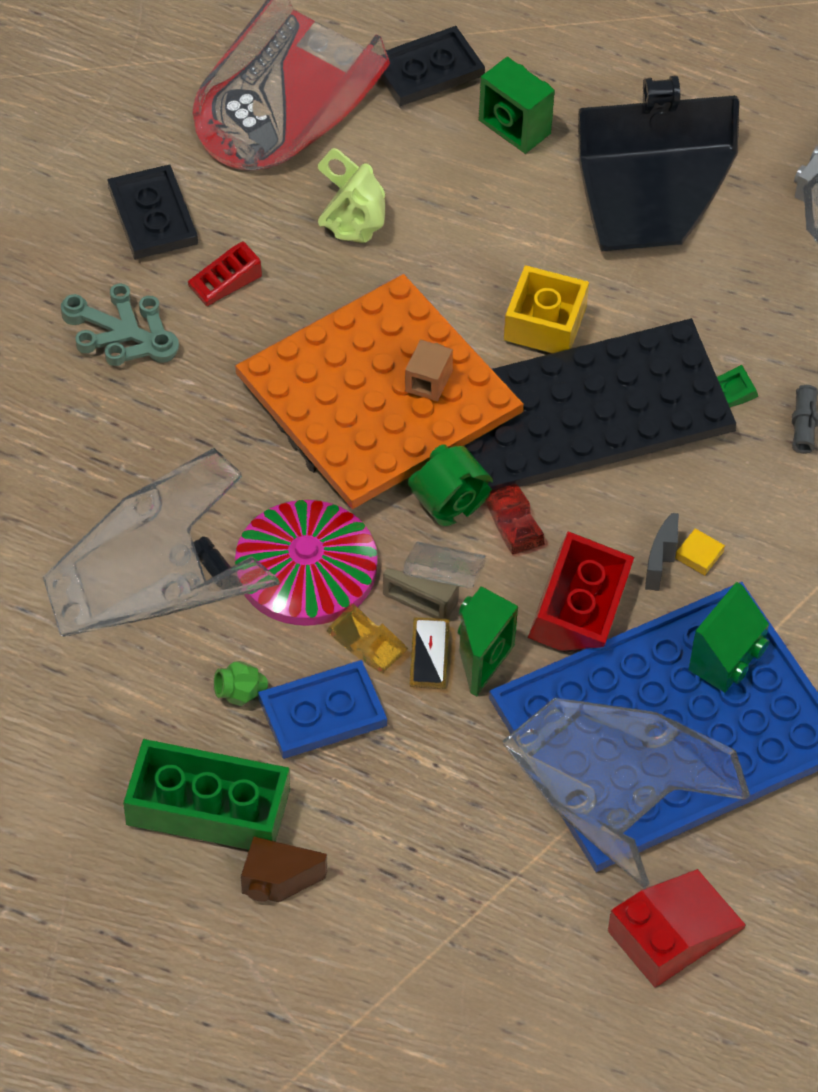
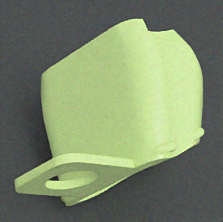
M333 148L319 162L318 169L340 189L319 217L318 224L320 227L325 226L330 229L337 239L359 243L368 242L372 238L373 232L381 229L384 225L385 191L376 180L373 169L369 164L364 163L358 167L341 151ZM336 159L341 161L346 167V172L343 175L334 174L329 168L330 160Z

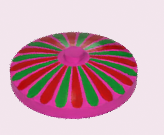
M296 500L276 505L251 521L238 541L235 554L236 574L242 581V593L261 613L287 624L302 626L319 625L348 615L367 598L377 575V549L368 528L351 512L328 502Z

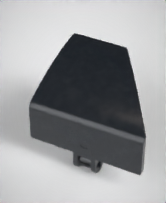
M677 75L670 76L666 80L654 81L650 77L643 80V103L579 109V164L594 232L601 251L683 244L711 204L738 154L740 101L737 96L680 100V83Z

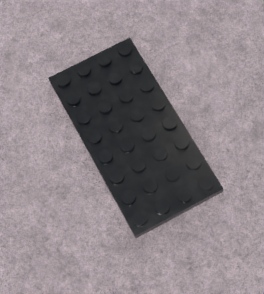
M690 318L493 368L492 370L523 403V412L466 444L464 447L467 448L492 477L493 482H488L492 489L489 494L491 495L735 432L736 421L693 319Z

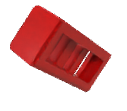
M242 241L188 281V286L206 306H209L262 277L261 260ZM233 269L235 273L232 274L229 270ZM221 276L225 281L221 283L217 277ZM209 282L214 289L210 291L205 283Z

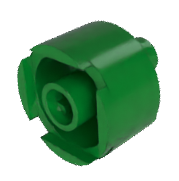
M443 444L431 452V460L421 470L410 476L408 485L411 487L414 496L439 525L450 526L457 523L454 517L461 513L468 517L485 502L492 490L488 482H493V479L464 446L448 448L447 445Z

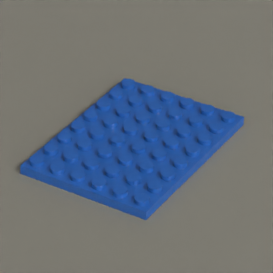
M743 582L739 583L743 585L769 623L766 639L769 640V645L759 659L754 657L748 664L749 669L743 680L739 684L733 682L725 693L688 669L696 629L732 586L607 639L604 647L584 649L489 691L491 703L595 872L818 771V692Z

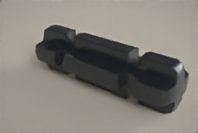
M205 536L195 540L192 544L193 553L199 560H203V566L216 583L221 584L220 588L227 596H233L235 593L242 590L241 579L235 572H231L233 569L218 549H213L215 545Z

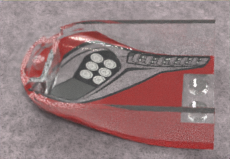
M266 0L206 77L196 94L193 116L195 131L201 144L214 159L236 169H266L289 160L342 121L361 102L390 65L381 36L376 34L365 48L295 11L290 0Z

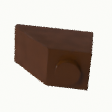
M253 837L241 874L242 894L248 895L251 899L259 902L270 900L279 903L326 878L327 854Z

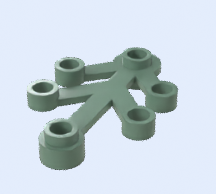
M115 284L110 289L111 302L117 307L120 319L89 307L86 300L77 294L67 296L61 303L62 319L67 324L79 325L88 321L110 330L100 334H94L90 330H82L75 337L76 348L81 353H91L96 348L106 346L105 358L109 365L119 366L125 361L150 356L156 362L165 363L171 361L179 350V340L172 332L164 331L159 317V300L156 297L145 296L139 301L140 314L142 317L147 318L150 332L138 328L130 305V288L125 284ZM120 293L125 294L124 296H116ZM147 306H153V308H151V309H147V308H145V307H147ZM84 340L91 341L89 343H82ZM133 340L140 344L125 348L120 343ZM120 353L118 356H112L111 354Z

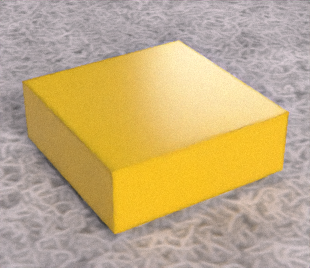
M695 528L676 551L675 559L705 576L723 554L725 545Z

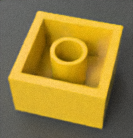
M525 265L505 314L504 341L550 353L571 349L587 308L589 282Z

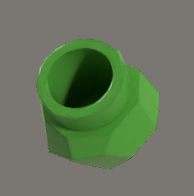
M242 661L233 662L227 668H218L214 675V691L218 698H226L229 703L243 706L253 698L258 697V692L268 689V680L263 674L258 672V668Z

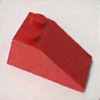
M696 869L643 889L613 908L610 913L608 933L654 988H656L743 930L746 924L702 873Z

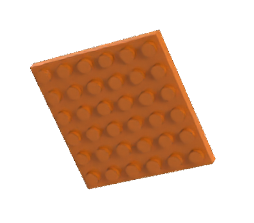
M404 274L235 365L237 376L352 510L421 470L431 460L430 454L438 446L443 444L447 445L448 448L465 446L523 412V403ZM420 339L453 349V371L438 401L405 392V369Z

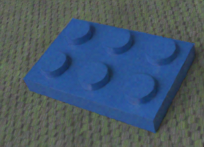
M362 660L258 692L259 702L283 759L387 726V716Z

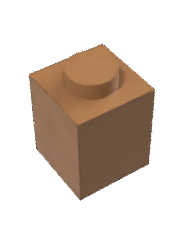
M420 339L405 369V392L438 401L453 371V349Z

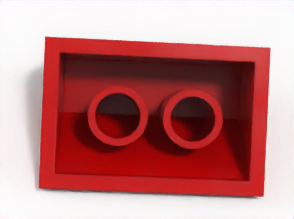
M568 531L555 558L527 638L560 651L604 647L635 557Z

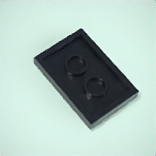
M457 26L375 54V56L390 63L381 75V79L399 106L475 80L485 74V66Z
M170 164L107 179L108 189L134 260L198 244L197 232Z

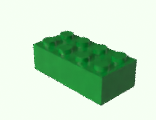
M143 739L123 802L126 825L247 850L250 849L253 837L276 842L290 792V768Z

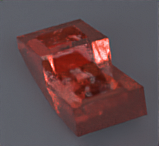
M517 484L490 492L485 501L496 527L512 555L545 545L544 533L531 515L530 502Z

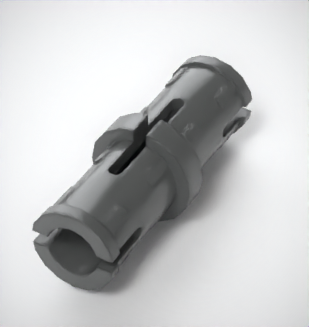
M801 385L799 389H796V410L792 414V424L794 425L792 449L801 454L811 453L815 449V427L818 426V413L816 412L818 389L812 385Z

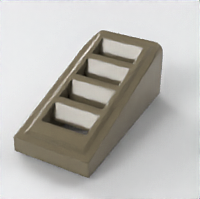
M388 568L383 573V595L440 621L446 622L458 604L460 584Z

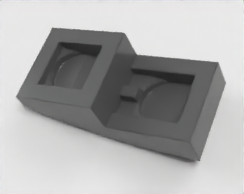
M671 513L654 539L648 560L645 590L659 591L663 562H675L678 544L679 513Z

